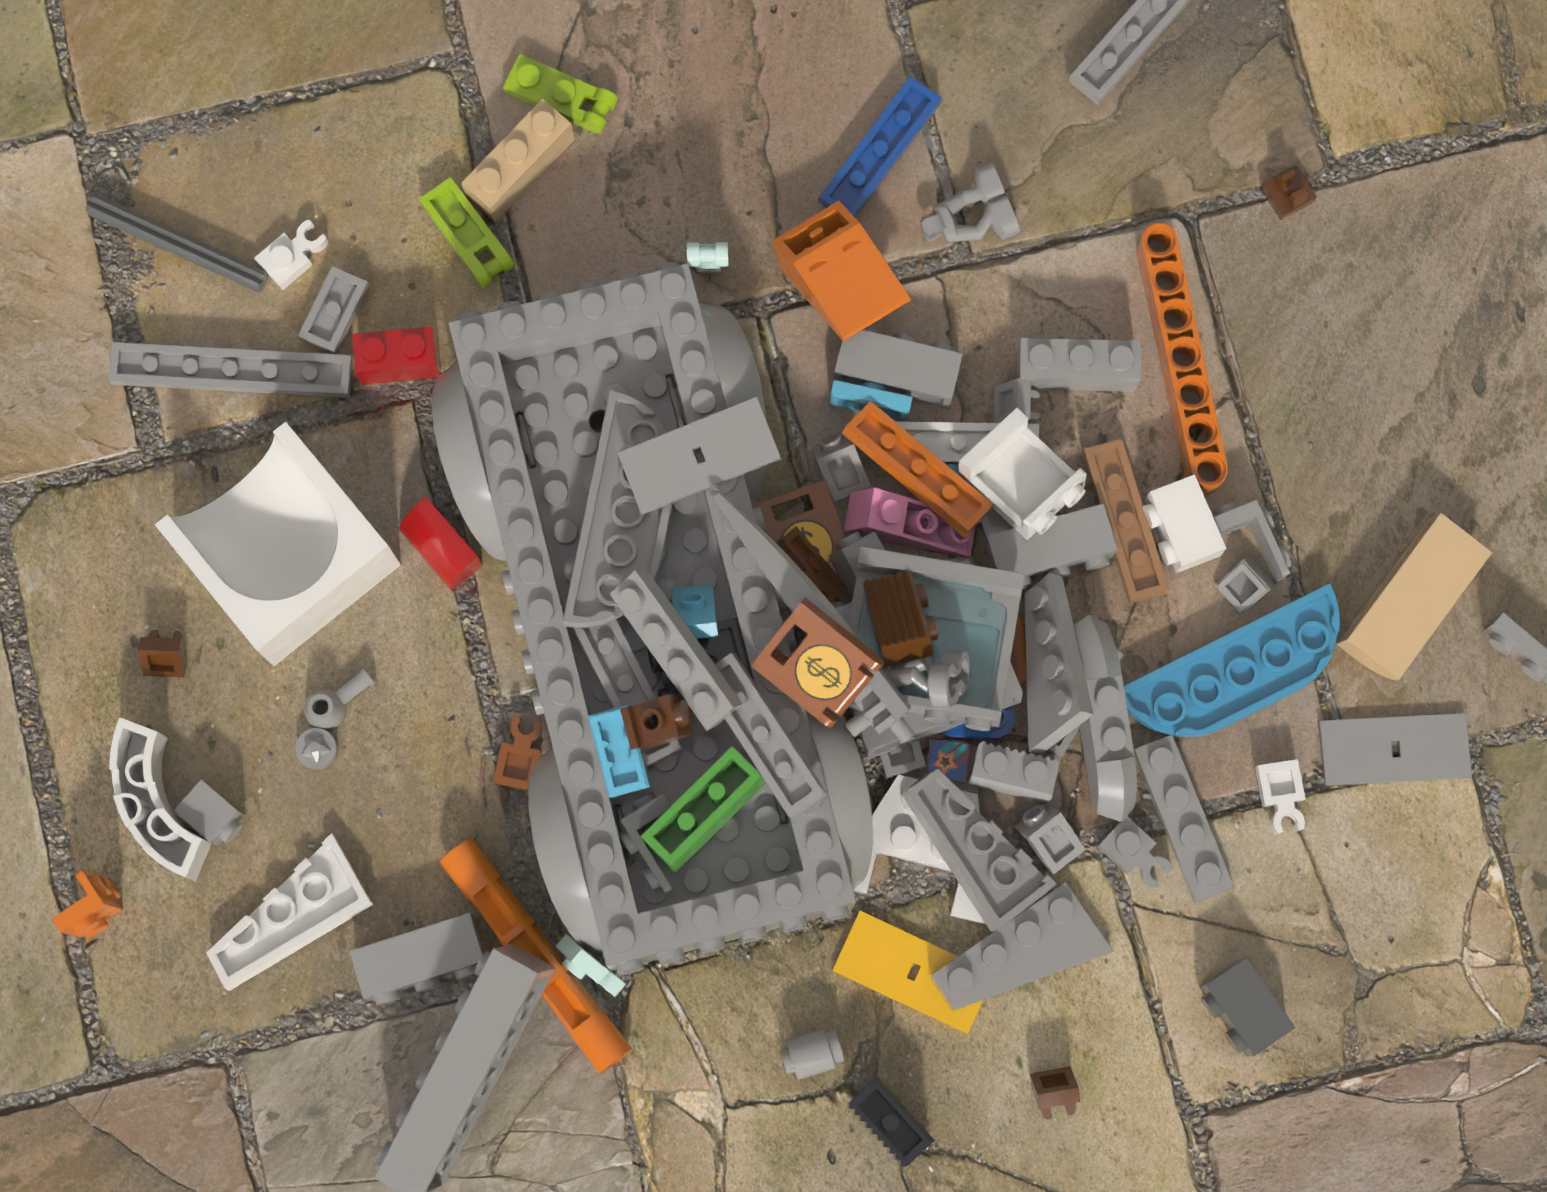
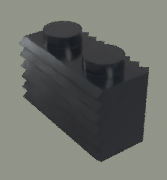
M878 1077L870 1081L848 1102L847 1109H853V1115H859V1121L865 1122L864 1128H870V1134H876V1140L882 1141V1147H887V1153L893 1154L894 1160H899V1166L907 1167L935 1141Z

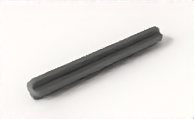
M92 195L87 203L86 211L90 216L251 290L260 292L267 282L268 275L265 270L101 195Z

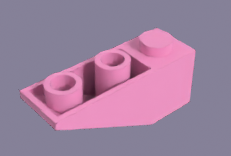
M873 487L850 493L844 532L852 534L859 531L861 536L864 537L875 531L879 540L883 543L971 557L975 527L964 537L922 501Z

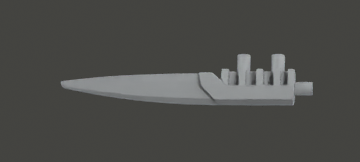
M713 490L709 492L749 554L792 613L806 597L860 641L816 585L753 520L720 491ZM862 663L861 665L873 673L874 676L853 701L860 709V712L844 725L853 737H856L870 725H872L878 735L887 728H890L903 744L915 734L902 717L911 706L882 668L874 671Z

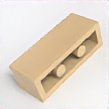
M542 98L461 182L466 198L490 220L496 223L575 140L572 124Z

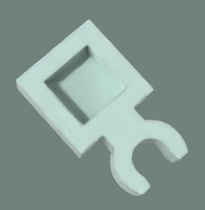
M565 934L556 945L567 957L562 964L580 980L587 974L614 997L626 985L615 973L598 961L568 934Z

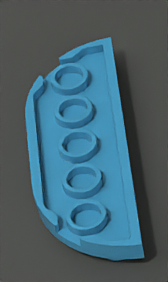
M1329 583L1125 685L1124 691L1128 714L1142 725L1161 734L1173 735L1174 737H1199L1220 731L1301 690L1312 682L1326 667L1332 657L1337 634L1339 633L1340 614L1338 602L1331 584Z

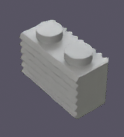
M982 741L975 749L967 785L1048 803L1053 795L1060 763L1057 758L1051 761L1049 756L1043 759L1041 754L1035 757L1033 752L1027 755L1025 751L1019 753L1017 749L1011 751L1009 747L1003 749L1001 745L994 747L993 743L986 745Z

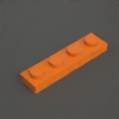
M870 401L845 426L842 433L845 437L962 536L966 537L994 505L873 402Z

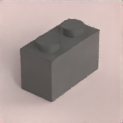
M1247 957L1238 960L1200 986L1205 994L1201 997L1203 1005L1213 1018L1221 1017L1229 1029L1224 1034L1238 1054L1244 1051L1247 1057L1255 1056L1295 1028Z

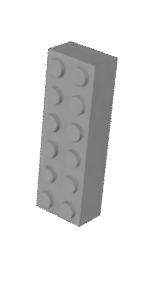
M513 944L493 948L491 953L486 951L482 955L474 971V974L479 976L471 991L466 989L457 1002L455 1012L459 1015L452 1029L446 1027L436 1043L435 1050L439 1054L432 1067L427 1065L416 1082L415 1088L420 1091L413 1104L407 1103L397 1118L395 1125L400 1129L393 1143L387 1141L376 1159V1164L380 1166L374 1177L376 1180L397 1192L441 1191L556 969L555 967Z

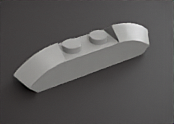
M1089 614L1074 625L1094 715L1079 725L1091 803L1097 814L1122 822L1135 807L1137 795L1136 762L1122 671L1117 649L1107 623Z

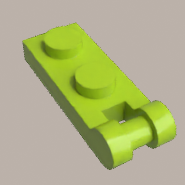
M519 54L503 86L504 93L533 106H536L543 98L569 122L597 134L602 133L607 123L605 117L609 110L614 109L619 99L618 96L607 89L594 87L522 54ZM586 101L594 104L591 112L582 110Z
M451 177L418 199L426 213L483 289L493 282L491 278L501 271L507 273L515 267L509 254ZM489 250L494 258L482 265L476 257Z

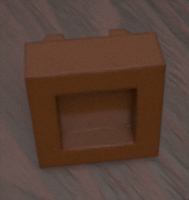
M1297 164L1263 182L1260 187L1280 220L1314 203L1317 198Z
M152 630L148 637H140L138 654L143 676L184 678L187 663L180 631H174L173 638H160L158 630Z
M1071 1066L1030 1074L1031 1088L1038 1108L1045 1119H1052L1051 1108L1064 1105L1068 1116L1075 1113L1076 1103L1080 1102V1094Z

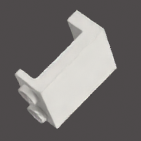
M1016 408L959 460L958 475L994 504L992 508L1028 540L1036 532L1040 535L1046 532L1056 521L1057 516L1055 514L1065 505L1070 508L1082 498L1086 491L1084 486L1087 473L1081 468L1076 472L1071 469L1027 428L1028 417Z

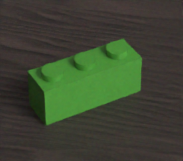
M732 746L641 835V838L676 873L765 785L762 775Z

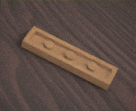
M1122 438L1083 449L1082 455L1098 505L1104 503L1118 548L1114 558L1128 603L1168 593L1170 589L1149 522L1143 510V503Z

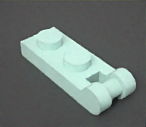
M687 242V263L689 267H696L697 272L703 273L721 272V267H728L729 265L728 242H715V244Z

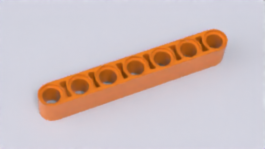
M1155 223L1145 229L1137 247V258L1184 475L1187 478L1195 474L1203 495L1207 496L1214 493L1224 482L1228 474V465L1178 238L1175 230L1169 225ZM1148 241H1161L1165 245L1166 251H1153L1149 247ZM1156 278H1169L1174 284V289L1164 290L1160 288L1156 283ZM1168 314L1178 316L1183 326L1180 328L1168 326L1164 316ZM1175 352L1187 354L1191 360V365H1178L1173 360L1172 354ZM1181 391H1194L1199 397V403H1186L1181 397ZM1189 429H1202L1206 433L1208 441L1205 443L1195 442L1189 435ZM1197 467H1210L1216 474V480L1212 482L1202 480L1197 473Z

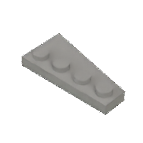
M1048 573L1024 593L1028 751L1037 754H1043L1094 715L1063 577L1054 573Z
M938 768L928 772L901 792V795L991 932L999 930L1057 885L1048 874L1043 875L1031 863L1033 860L1022 849H1016L1002 835L1003 831L992 820L987 821L975 809V804Z
M1065 882L999 930L991 933L929 977L952 1011L1106 955L1113 952V950Z

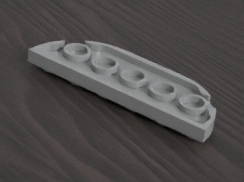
M611 390L609 392L563 618L564 627L598 626L623 616V612L609 593L634 570L644 566L653 579L656 580L664 552L673 503L642 515L618 452L665 434L667 431L649 407L631 396Z

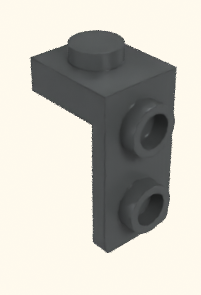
M651 792L631 805L634 812L620 820L625 829L618 834L631 855L639 851L648 864L641 871L652 889L655 891L662 887L667 895L673 889L638 834L655 823L672 806L664 793L656 797Z

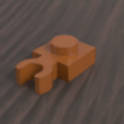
M515 716L511 722V732L515 738L514 744L502 742L493 783L529 791V779L532 768L543 755L542 750L532 749V746L542 736L543 725L541 721L536 720L533 732L525 735L520 732L521 718Z

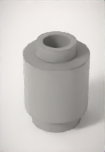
M822 1028L785 1040L787 1048L780 1050L787 1075L795 1072L797 1080L836 1069L835 1064L844 1062L835 1029L825 1032Z

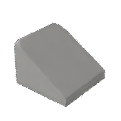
M1248 555L1214 586L1243 615L1276 586V583L1251 555Z

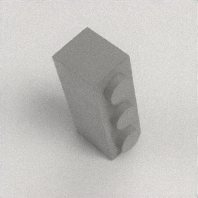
M868 326L847 340H842L834 371V380L860 386L864 382L877 383L886 388L885 391L911 396L914 401L950 409L963 353L955 352L956 349L953 346L945 343H933L932 346L917 343L916 338L907 334L895 333L893 337L879 334L876 328Z
M1020 338L1016 350V379L1031 381V389L1135 392L1141 381V340Z
M1104 503L1057 516L1056 521L1046 532L1041 535L1036 532L1028 540L1012 528L987 535L984 542L991 568L1025 574L1022 589L1031 586L1032 579L1046 576L1048 573H1054L1064 578L1071 574L1070 569L1085 565L1086 570H1094L1110 564L1109 558H1112L1118 550Z
M471 913L349 951L362 997L367 1001L375 999L376 1006L400 999L399 991L414 986L416 993L440 986L439 978L455 974L456 980L476 975L474 974L475 968L485 953L474 915Z

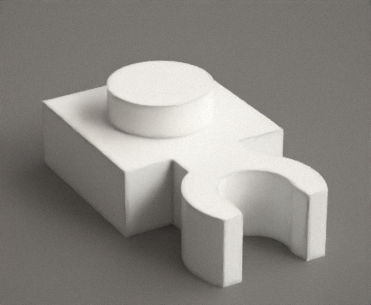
M306 220L300 224L297 229V236L293 240L283 233L254 258L257 264L265 270L282 291L312 266L311 261L306 256L309 253H318L328 245V240L324 234L315 241L307 240V235L315 228L311 220Z
M1298 759L1257 765L1255 771L1262 807L1274 806L1275 813L1271 818L1273 833L1276 835L1283 832L1281 820L1285 816L1293 819L1296 831L1303 830L1305 826L1304 816L1295 808L1294 802L1306 800Z

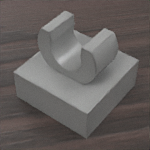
M1017 378L994 387V423L1002 422L1016 408L1028 417V422L1040 418V413L1031 412V401L1040 398V393L1031 389V381Z

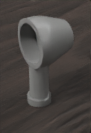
M362 668L359 670V674L335 692L326 689L314 692L308 697L304 706L307 721L313 727L326 731L337 728L346 716L345 704L368 686L372 687L376 684L375 681ZM321 701H327L329 705L327 712L318 715L315 710L316 705Z

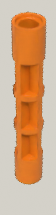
M469 838L447 853L439 863L467 900L474 905L498 937L501 945L513 944L556 968L542 997L570 1032L569 1035L599 1074L603 1073L629 1053L632 1047L603 1009L599 1008L577 977L562 964L564 960L536 925L537 922L527 913L502 880V876L474 839Z

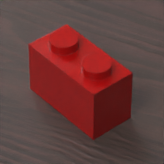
M433 326L352 334L355 373L362 385L438 378L441 374L439 344Z

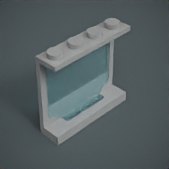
M860 546L857 562L858 572L848 625L860 641L882 659L866 602L863 582L910 570L915 585L924 584L929 607L923 608L924 616L933 615L938 633V640L931 641L934 655L929 656L934 664H940L946 651H966L970 658L971 685L963 695L959 696V700L952 707H934L928 693L912 683L898 688V691L911 706L902 717H906L908 712L924 714V720L933 723L948 724L949 719L966 721L965 726L967 728L979 731H990L991 726L999 727L1025 574ZM926 670L922 671V673L928 678L929 673ZM852 702L851 705L848 707V708H851V709L860 710V709L854 704V702Z

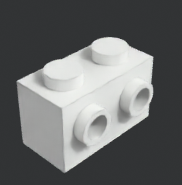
M1195 474L1149 492L1144 500L1146 505L1143 506V510L1150 528L1156 527L1162 542L1158 543L1161 557L1167 566L1172 564L1175 574L1220 557L1227 549Z

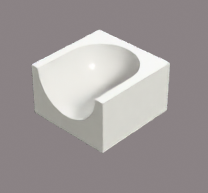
M286 421L273 431V442L266 455L233 488L194 512L182 516H170L167 514L155 524L252 646L273 666L277 665L401 565L386 542Z

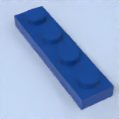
M910 76L819 196L818 203L827 208L839 200L856 218L939 107L942 97Z

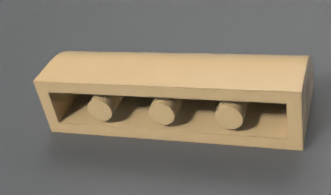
M1439 513L1429 518L1336 645L1377 674L1392 680H1400L1493 552L1444 514Z

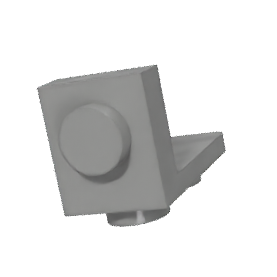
M1257 499L1239 507L1236 502H1231L1213 511L1215 515L1213 518L1221 536L1250 526L1276 583L1284 580L1290 574L1288 568L1291 566L1289 554L1282 544H1277L1272 530H1274L1273 519L1266 508L1261 509Z

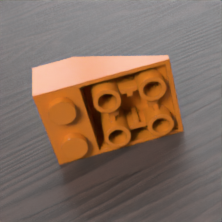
M839 200L772 240L782 273L843 341L911 301L910 296L860 222Z

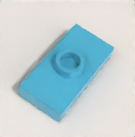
M834 380L830 404L831 406L860 412L871 401L890 418L905 422V420L908 421L913 397L885 391L886 388L877 383L864 382L860 386Z
M713 584L672 588L673 607L695 638L718 636Z
M631 705L621 706L588 716L609 798L652 787L642 749H630L620 709Z

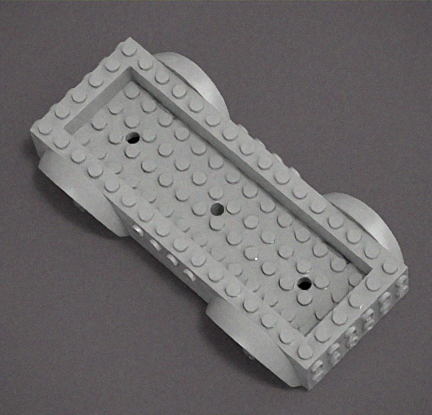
M669 262L656 267L655 272L640 275L638 272H628L618 276L615 282L602 285L599 282H588L579 285L574 292L562 295L556 291L547 292L539 295L536 298L537 301L525 304H521L518 301L507 302L499 305L496 308L497 311L481 314L479 311L466 312L459 315L457 321L448 322L457 361L440 374L434 384L432 394L434 433L447 481L467 526L491 557L506 561L509 570L502 571V577L507 595L515 594L519 608L511 611L517 635L525 633L528 645L527 650L521 651L527 675L535 673L538 689L531 691L536 714H545L553 747L537 760L530 774L528 806L531 831L541 874L550 898L569 933L586 951L604 955L606 966L611 971L617 970L618 974L620 973V976L644 970L643 963L659 959V963L665 965L684 960V953L700 949L701 954H708L725 949V942L741 938L742 944L767 938L766 931L782 927L783 933H788L806 928L808 920L819 917L823 918L824 923L848 917V910L853 909L856 903L853 890L865 880L869 870L873 847V827L869 791L863 764L853 736L844 725L846 720L843 715L833 712L838 717L837 722L831 728L825 726L751 667L755 684L828 794L796 817L789 818L764 780L765 785L676 873L647 846L673 891L666 895L662 887L655 891L652 889L641 871L648 864L639 851L631 855L618 834L625 829L620 820L634 812L631 805L651 792L656 797L664 793L670 804L673 805L732 746L758 772L759 770L725 719L716 727L707 731L699 719L694 717L691 724L694 735L678 739L682 748L681 751L647 767L651 788L609 798L588 716L613 708L572 627L563 626V618L601 433L591 429L589 421L593 416L606 412L610 390L631 396L649 407L667 432L756 396L766 418L763 393L754 356L747 338L734 315L722 306L698 301L689 264L679 265L678 262ZM701 448L693 450L698 464L706 461ZM766 465L673 502L662 562L655 580L671 604L672 588L713 584L716 622L738 617L750 665L782 627L783 622L780 611L786 610L787 607L749 554L709 492L713 490L720 491L763 531H766L760 506L752 508L751 499L761 490ZM623 615L616 620L655 697L658 698V690L664 688L661 673L653 674L648 659V647L626 616ZM792 628L775 648L788 658L791 656L790 651L797 649ZM649 827L638 833L640 837Z

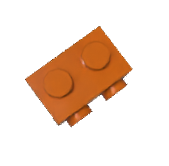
M81 869L75 873V876L87 895L53 917L52 920L60 933L79 938L86 936L89 939L104 931L109 926L107 920L123 909L117 901L121 897V893L108 876L103 878L99 873L95 874Z

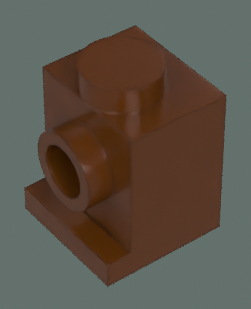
M667 694L620 709L631 750L649 749L694 735L691 726L693 721L692 711L681 694Z

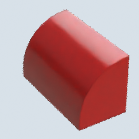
M426 496L402 520L399 531L451 591L456 589L483 566L474 551Z

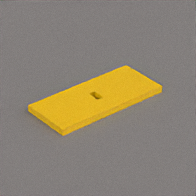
M859 911L832 970L967 1035L983 1002L982 1000L952 1011L929 976L958 956L862 911ZM913 963L920 966L914 981L907 978Z

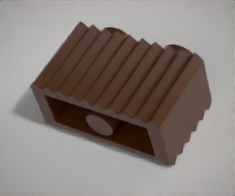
M906 570L904 573L898 572L896 575L890 574L888 577L882 576L880 579L874 578L872 581L865 580L863 587L882 660L884 661V667L934 656L931 641L938 640V633L933 615L924 616L923 608L929 607L924 584L915 585L910 570Z

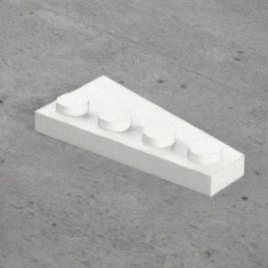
M333 833L321 843L322 846L309 859L305 858L293 869L295 872L277 889L274 887L263 898L264 902L249 916L245 915L206 952L225 989L228 991L234 989L373 906L371 899Z

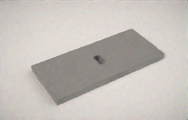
M757 396L618 452L642 515L782 459ZM701 448L706 460L698 464L693 450Z
M1466 713L1319 721L1324 786L1472 778ZM1391 742H1398L1399 757H1393Z

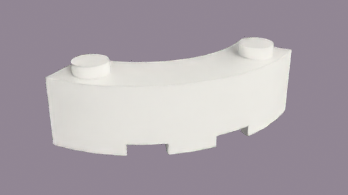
M119 717L111 744L109 767L112 771V784L115 794L113 798L124 825L142 846V849L155 861L170 871L196 882L212 843L198 837L185 827L175 815L167 800L162 781V759L168 738L155 730Z

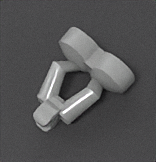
M992 162L976 168L974 173L975 188L962 190L934 206L935 215L922 221V233L927 241H932L944 236L948 243L981 240L990 225L1002 240L1020 234L1018 220L1008 197L1005 195V190ZM980 200L985 204L986 212L976 225L954 224L952 216L964 206Z
M946 651L940 664H934L930 657H925L889 667H884L883 664L881 667L897 689L900 686L914 683L928 693L934 707H952L959 700V696L963 695L971 685V663L966 651ZM926 670L929 673L928 678L922 673V671Z

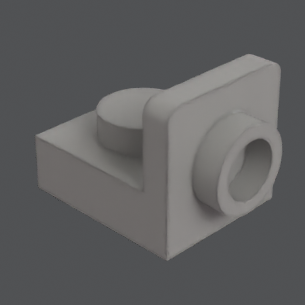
M840 433L832 434L823 438L819 442V446L813 448L816 460L834 502L850 496L852 492L871 487L854 443L847 437L842 436Z
M1048 803L1030 808L1024 813L1022 820L1015 825L1017 832L1027 839L1046 869L1052 874L1058 872L1086 850L1062 813Z

